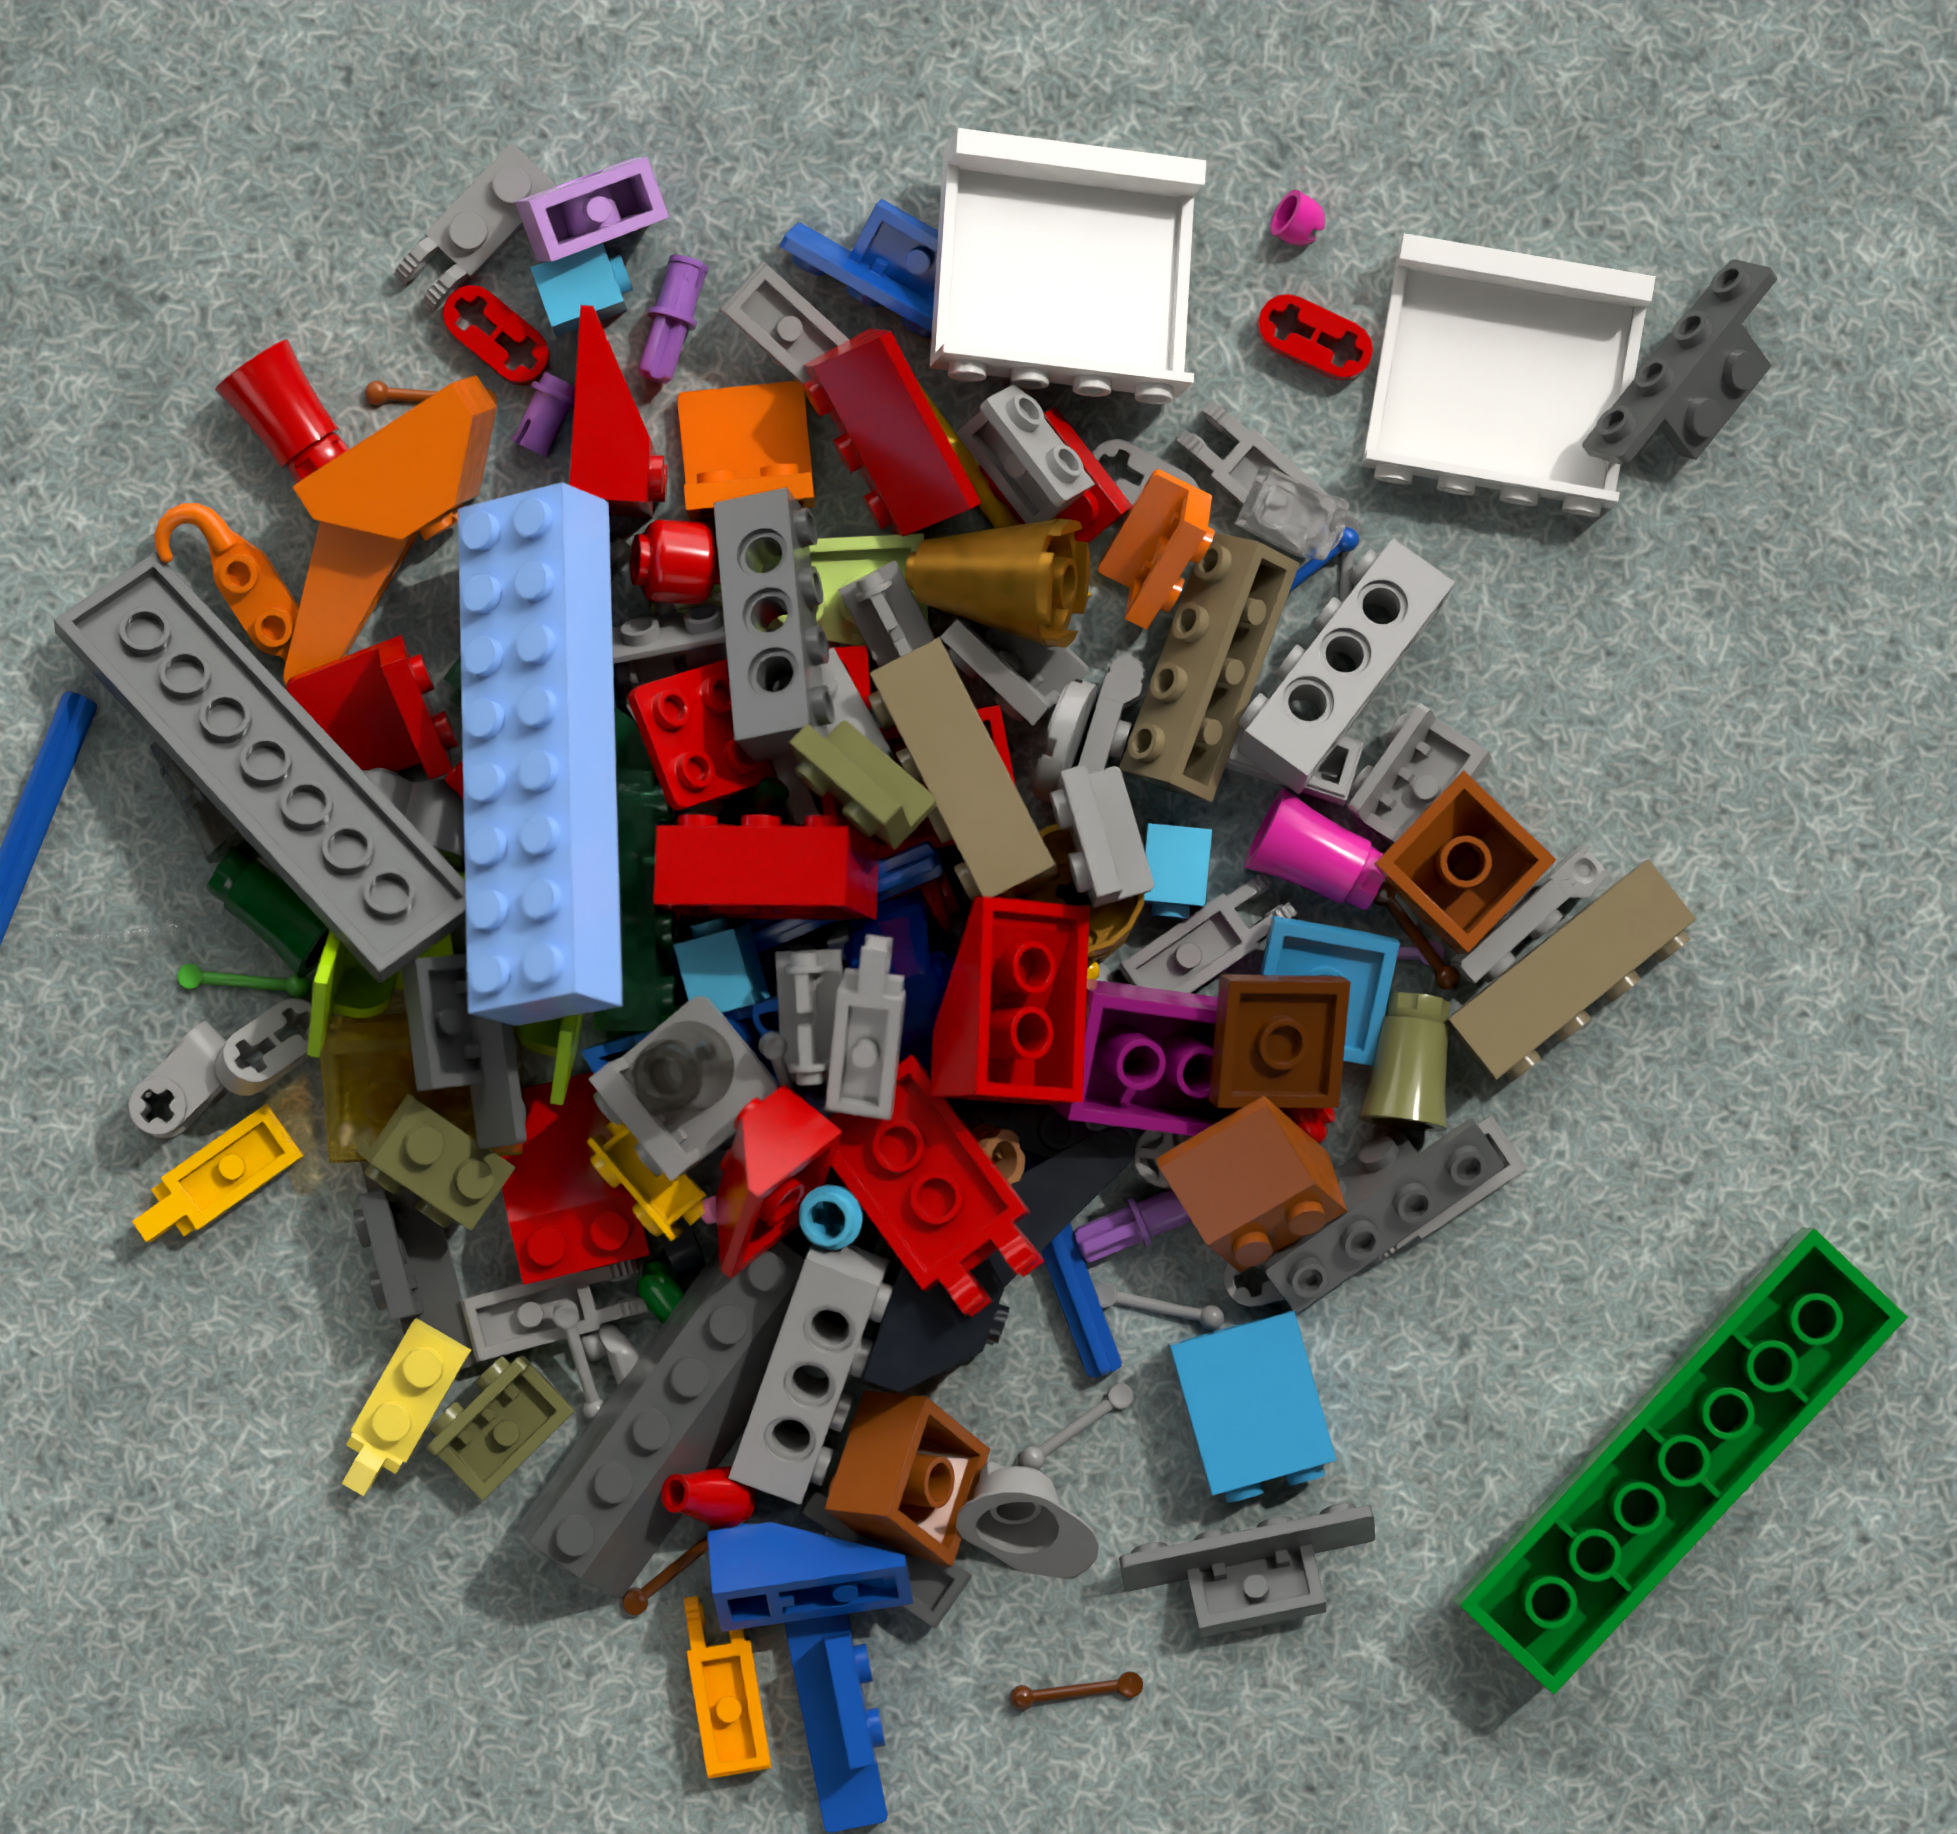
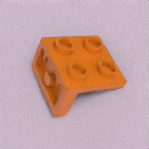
M798 381L687 391L678 394L677 403L686 483L683 486L686 512L689 520L715 517L713 504L715 502L786 487L803 508L816 507L805 394L803 386Z

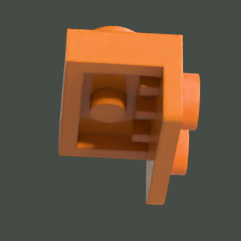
M1160 469L1152 472L1098 565L1099 573L1129 587L1124 619L1146 630L1159 610L1169 613L1173 608L1185 581L1180 575L1189 561L1195 564L1201 562L1215 533L1214 529L1208 527L1212 495Z

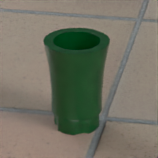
M245 841L237 847H233L217 865L214 874L207 883L206 889L224 902L225 910L249 927L271 947L297 977L302 978L308 975L320 963L330 930L254 847Z

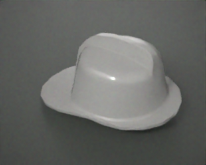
M993 1461L987 1462L981 1469L973 1499L968 1501L957 1513L956 1528L963 1539L974 1546L986 1550L1012 1568L1023 1573L1056 1578H1072L1087 1571L1097 1560L1099 1542L1094 1530L1080 1517L1062 1507L1052 1480L1040 1470L1029 1467H1005Z

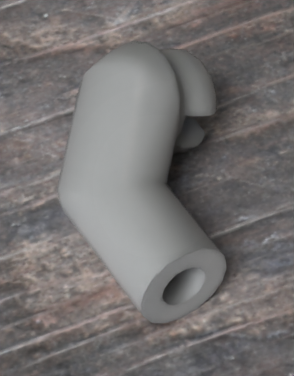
M606 1322L600 1324L601 1329L580 1334L579 1336L587 1361L595 1362L602 1357H608L617 1385L619 1386L621 1381L634 1367L641 1353L613 1322Z

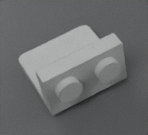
M706 996L692 998L623 1057L607 1063L588 1079L598 1091L593 1095V1098L604 1115L616 1125L623 1122L639 1141L634 1147L642 1162L658 1176L665 1173L670 1181L689 1172L737 1132L733 1127L734 1121L748 1102L756 1097L763 1101L780 1088L779 1083L715 1004Z

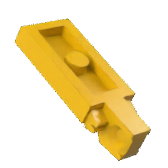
M265 1104L161 1177L162 1182L151 1189L159 1203L134 1219L132 1223L146 1243H152L174 1226L179 1229L183 1237H186L195 1230H202L305 1156L269 1104Z

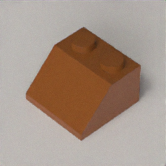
M1462 771L1374 865L1421 920L1457 954H1464L1472 950L1557 859L1465 771Z
M1265 1096L1260 1097L1156 1158L1160 1171L1207 1246L1240 1273L1251 1266L1263 1263L1272 1254L1305 1235L1319 1231L1326 1223L1347 1212L1329 1153Z
M864 1390L856 1415L851 1420L848 1439L837 1472L831 1480L829 1496L824 1509L857 1535L935 1564L953 1567L962 1539L956 1528L957 1513L968 1501L973 1499L974 1490L979 1482L981 1469L987 1462L990 1448L928 1397Z

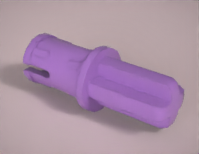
M670 255L660 295L656 305L649 307L647 312L648 317L653 322L638 368L639 375L647 380L667 384L673 378L687 331L695 330L697 326V321L693 317L700 291L709 267L703 265V262L683 255Z
M1169 1189L1137 1203L1133 1198L1127 1200V1207L1078 1226L1074 1230V1235L1083 1258L1087 1262H1093L1142 1241L1145 1247L1152 1244L1150 1238L1192 1220L1174 1191Z

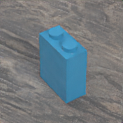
M1284 1311L1168 1344L1209 1492L1212 1496L1224 1493L1227 1503L1240 1501L1264 1493L1261 1484L1263 1481L1286 1475L1288 1485L1304 1483L1325 1476L1323 1464L1337 1461L1295 1311Z

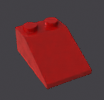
M580 305L569 485L609 501V516L653 518L654 502L666 503L668 465L664 464V456L656 454L594 306Z
M987 896L975 897L933 1029L931 1097L1035 1105L1083 1103L1090 907Z
M593 1072L570 1077L563 1105L550 1103L553 1081L520 1089L521 1098L526 1108V1142L494 1147L496 1154L516 1167L503 1185L502 1191L523 1285L653 1254L648 1230L632 1210V1207L638 1203L637 1200L622 1183L616 1188L611 1186L599 1174L590 1160L596 1152L587 1143L589 1139L599 1134H603L608 1141L614 1137L607 1129V1126L612 1121L604 1115L593 1098V1095L598 1092L588 1080L594 1075Z

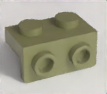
M841 721L825 738L807 723L789 742L799 763L794 769L798 777L819 796L823 797L828 792L844 806L841 810L842 814L859 832L868 838L875 833L894 850L937 805L934 795L848 721Z
M410 1094L405 1097L373 1145L371 1146L362 1140L355 1149L358 1154L370 1163L364 1172L365 1175L395 1195L403 1185L421 1198L414 1207L445 1229L454 1219L472 1231L516 1168L491 1149H480L476 1139Z
M524 1355L519 1356L511 1364L501 1356L475 1382L483 1392L465 1409L455 1401L429 1427L437 1437L426 1448L434 1457L438 1455L482 1501L490 1496L576 1411Z

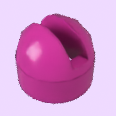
M1292 190L1277 206L1271 220L1270 231L1274 236L1289 244L1296 246L1309 245L1316 241V236L1312 233L1313 229L1324 230L1325 213L1313 198L1299 190Z

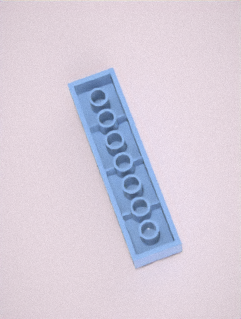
M561 482L458 508L468 1013L513 1026L622 1006L609 501Z

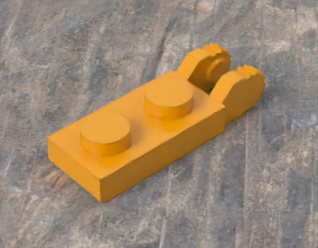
M699 1596L684 1598L691 1649L687 1650V1657L708 1779L772 1768L751 1638L746 1639L745 1628L730 1630L731 1642L707 1646L704 1630L706 1618L703 1604L700 1603Z

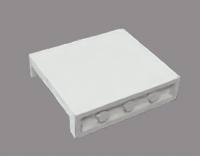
M958 128L944 145L929 368L948 370L949 378L966 382L985 380L986 375L1011 378V385L1017 383L1023 389H1043L1048 387L1049 383L1073 385L1074 393L1090 397L1107 396L1111 394V390L1135 393V400L1148 404H1166L1172 402L1173 398L1179 397L1194 383V373L1184 372L1194 196L1205 185L1206 160Z
M1404 233L1398 247L1362 467L1374 468L1375 479L1394 484H1412L1413 475L1438 479V490L1458 495H1474L1476 486L1501 490L1499 500L1516 505L1537 506L1538 497L1563 501L1562 511L1580 516L1599 517L1601 508L1612 509L1619 500L1620 492H1616L1620 464L1589 456L1582 447V443L1596 427L1599 418L1613 406L1635 378L1646 308L1652 301L1656 276Z

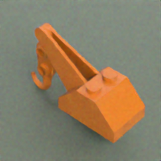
M477 375L453 382L292 486L314 520L320 521L300 606L268 556L260 548L230 529L224 519L212 508L202 504L181 503L168 509L159 519L154 533L155 549L161 561L169 563L173 558L169 546L170 535L173 530L183 524H193L200 529L208 542L213 577L217 588L254 645L264 653L278 655L285 661L283 678L286 686L288 680L293 676L347 656L419 533L427 541L458 524V508L465 507L466 503L480 494L497 406Z

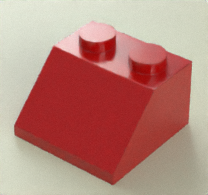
M785 1084L763 1101L756 1097L743 1107L734 1121L733 1127L737 1130L733 1145L720 1164V1169L724 1173L715 1202L721 1271L730 1279L800 1225L799 1209L801 1203L812 1190L824 1186L843 1132Z

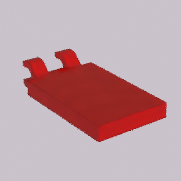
M910 1055L898 1065L894 1111L891 1120L837 1112L828 1118L830 1122L843 1131L831 1164L922 1290L929 1291L941 1281L965 1315L969 1314L973 1317L993 1302L986 1290L970 1272L981 1262L999 1250L1017 1275L1021 1274L1022 1277H1026L1045 1262L1032 1243L1016 1226L1019 1221L1031 1213L949 1100L943 1097H931V1076L914 1055Z

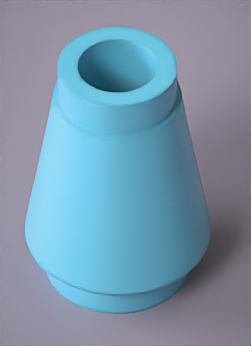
M827 1185L818 1187L806 1195L799 1209V1223L803 1234L815 1246L827 1250H837L848 1246L855 1240L861 1229L866 1212L847 1186ZM837 1206L843 1211L844 1216L839 1213Z

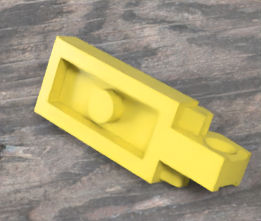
M417 1318L414 1319L350 1430L353 1433L346 1446L359 1454L342 1482L344 1486L364 1497L382 1467L394 1474L398 1472L402 1463H406L414 1452L469 1356L471 1349Z

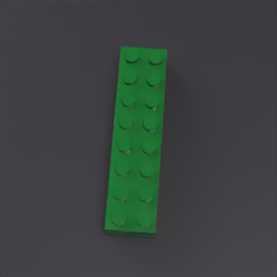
M1802 1227L1452 1600L1544 1688L1555 1695L1904 1323L1908 1316L1815 1228Z

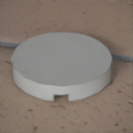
M1075 678V681L1072 680L1070 684L1065 686L1047 729L1049 741L1046 753L1042 755V759H1038L1033 783L1035 798L1051 803L1050 792L1058 790L1056 784L1060 772L1078 767L1097 704L1098 686L1096 684Z

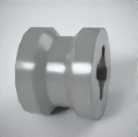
M1144 1130L1135 1142L1133 1164L1138 1174L1150 1184L1162 1188L1170 1187L1158 1167L1156 1158L1192 1138V1136Z

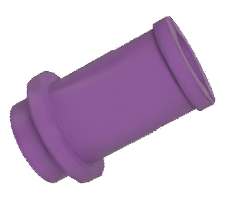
M544 372L540 383L532 382L531 387L536 389L515 435H512L510 440L548 458L549 450L570 406L574 408L575 386Z

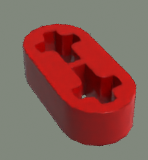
M463 286L449 295L444 304L443 318L448 331L459 343L501 378L513 385L526 386L542 378L544 372L549 368L551 355L546 340L535 328L494 294L481 286ZM480 300L487 304L484 307L483 314L487 321L496 327L490 336L473 324L465 331L458 327L463 319L457 310L460 304L465 302L470 306H474ZM505 335L521 347L528 341L535 343L531 352L537 361L535 366L530 370L523 365L518 366L514 371L508 369L507 365L510 363L511 358L508 352L498 344L501 338Z
M1291 294L1277 295L1267 301L1261 309L1257 323L1258 335L1263 344L1274 353L1337 381L1353 380L1360 376L1368 367L1373 353L1372 340L1367 331L1357 323L1304 298ZM1287 308L1294 309L1298 312L1296 323L1300 327L1313 332L1311 339L1309 340L1297 333H1290L1285 341L1278 339L1274 336L1276 325L1268 320L1270 315L1273 313L1282 316ZM1344 335L1351 336L1356 340L1353 350L1361 355L1359 362L1347 360L1343 368L1332 363L1334 352L1316 343L1319 336L1339 343Z

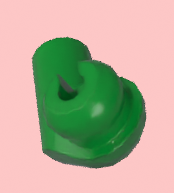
M655 1259L644 1265L642 1277L638 1279L637 1287L639 1296L646 1301L649 1309L663 1324L685 1293L675 1281L676 1276L671 1263L666 1260Z

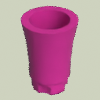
M1285 788L1278 792L1269 806L1244 861V868L1281 878L1314 891L1338 904L1344 901L1365 911L1372 904L1385 879L1383 874L1374 865L1383 853L1371 847V841L1323 816Z

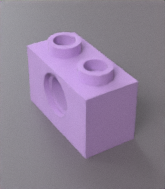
M648 157L630 158L515 201L537 262H553L669 218Z

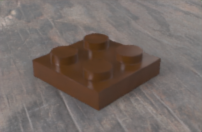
M1220 975L1209 1102L1218 1108H1243L1260 1097L1265 1096L1277 1108H1339L1351 981L1342 976Z

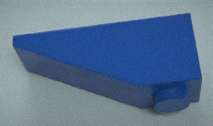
M773 1522L754 1525L739 1524L733 1528L707 1531L712 1596L721 1632L913 1604L905 1555Z

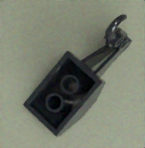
M933 1036L924 1042L917 1053L918 1060L927 1072L932 1070ZM947 1098L966 1123L990 1124L996 1128L1012 1130L1019 1137V1145L1022 1151L1048 1159L1023 1173L1019 1182L1011 1184L1031 1212L1019 1221L1016 1226L1032 1243L1038 1253L1123 1169L1128 1167L1135 1156V1143L1131 1135L1125 1130L1118 1127H1108L1100 1131H1092L1086 1127L1085 1122L1068 1120L1048 1104L1035 1105ZM997 1250L970 1271L993 1301L973 1317L969 1314L965 1315L941 1281L929 1291L922 1290L899 1258L890 1283L891 1286H894L881 1323L877 1322L871 1339L874 1343L861 1378L858 1377L857 1382L887 1393H899L983 1352L985 1344L991 1346L994 1343L998 1344L1010 1307L999 1303L1004 1288L1017 1276L1001 1252Z

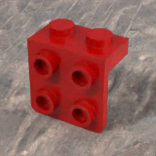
M402 634L293 676L288 680L286 690L361 770L385 768L397 772L422 762L428 779L432 780L449 773L453 769L450 749L459 746L454 729L445 710L435 714L427 692L435 690L428 667L422 654L411 657Z
M728 659L643 684L630 691L628 695L630 708L665 799L672 809L680 811L708 801H712L713 805L733 799L775 779L769 760L754 762L735 741Z

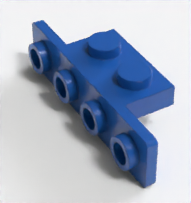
M881 199L876 203L852 251L802 223H797L784 235L779 246L792 254L791 260L798 267L814 275L823 276L826 273L847 285L846 291L854 299L872 307H879L880 304L902 316L901 322L909 330L920 336L931 338L938 230Z
M848 1614L784 1623L824 1829L828 1833L885 1822L888 1813L875 1748L886 1746L879 1707L867 1709L862 1684L873 1682L867 1645H854Z

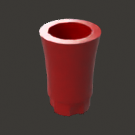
M288 339L274 344L247 361L215 388V391L245 420L265 444L282 469L288 467L296 483L349 450L344 441L336 434L339 430L338 426L324 408L309 383Z

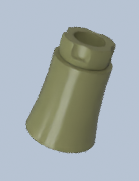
M1389 993L1386 1016L1382 1020L1370 1081L1358 1119L1376 1125L1399 1126V1128L1417 1131L1440 1132L1447 1130L1445 1088L1447 1052L1451 1027L1446 1025L1450 1010L1449 1001L1443 1000L1441 997L1420 993Z

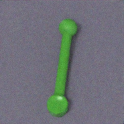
M185 964L179 969L177 974L178 982L187 989H195L201 984L287 991L293 998H303L308 995L311 989V982L308 977L299 978L296 974L290 976L289 979L206 972L194 964Z

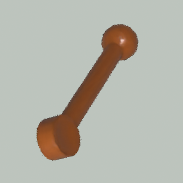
M376 380L366 386L365 398L373 405H382L387 400L423 402L438 391L390 388L383 381ZM485 388L497 406L496 394L491 389Z

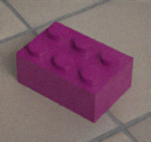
M1087 979L1083 1103L1048 1105L1068 1120L1191 1136L1197 1135L1240 1110L1241 1108H1218L1209 1102L1218 997Z

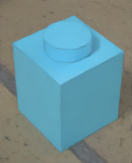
M603 243L553 262H543L530 267L556 336L579 328L580 305L594 306L599 320L627 311L622 294L633 291V287L621 255L608 259Z
M1148 823L1145 830L1144 851L1154 887L1152 891L1145 893L1144 904H1152L1151 916L1185 920L1189 919L1190 908L1200 909L1205 907L1212 829Z
M727 916L694 924L689 926L692 938L673 945L689 1001L697 996H706L722 1013L752 1005L770 997L750 922L730 928Z

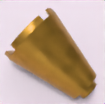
M1063 518L925 539L920 543L917 551H912L908 556L905 567V581L908 589L914 590L916 600L921 604L1048 647L1067 648L1078 634V631L1067 630L1072 613L1084 614L1087 605L1090 580L1088 543L1075 540L1074 531L1083 529L1080 522Z

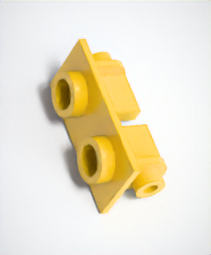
M611 1122L607 1129L614 1136L608 1141L603 1134H599L587 1141L596 1152L590 1158L593 1166L614 1188L621 1183L638 1202L632 1207L633 1212L650 1233L658 1237L664 1232L673 1241L685 1233L677 1223L680 1218L683 1217L691 1226L706 1213L702 1200L706 1196L705 1192L697 1186L687 1173L673 1181H670L665 1173L660 1176L654 1174L636 1153L634 1146L639 1141L623 1122L619 1125Z

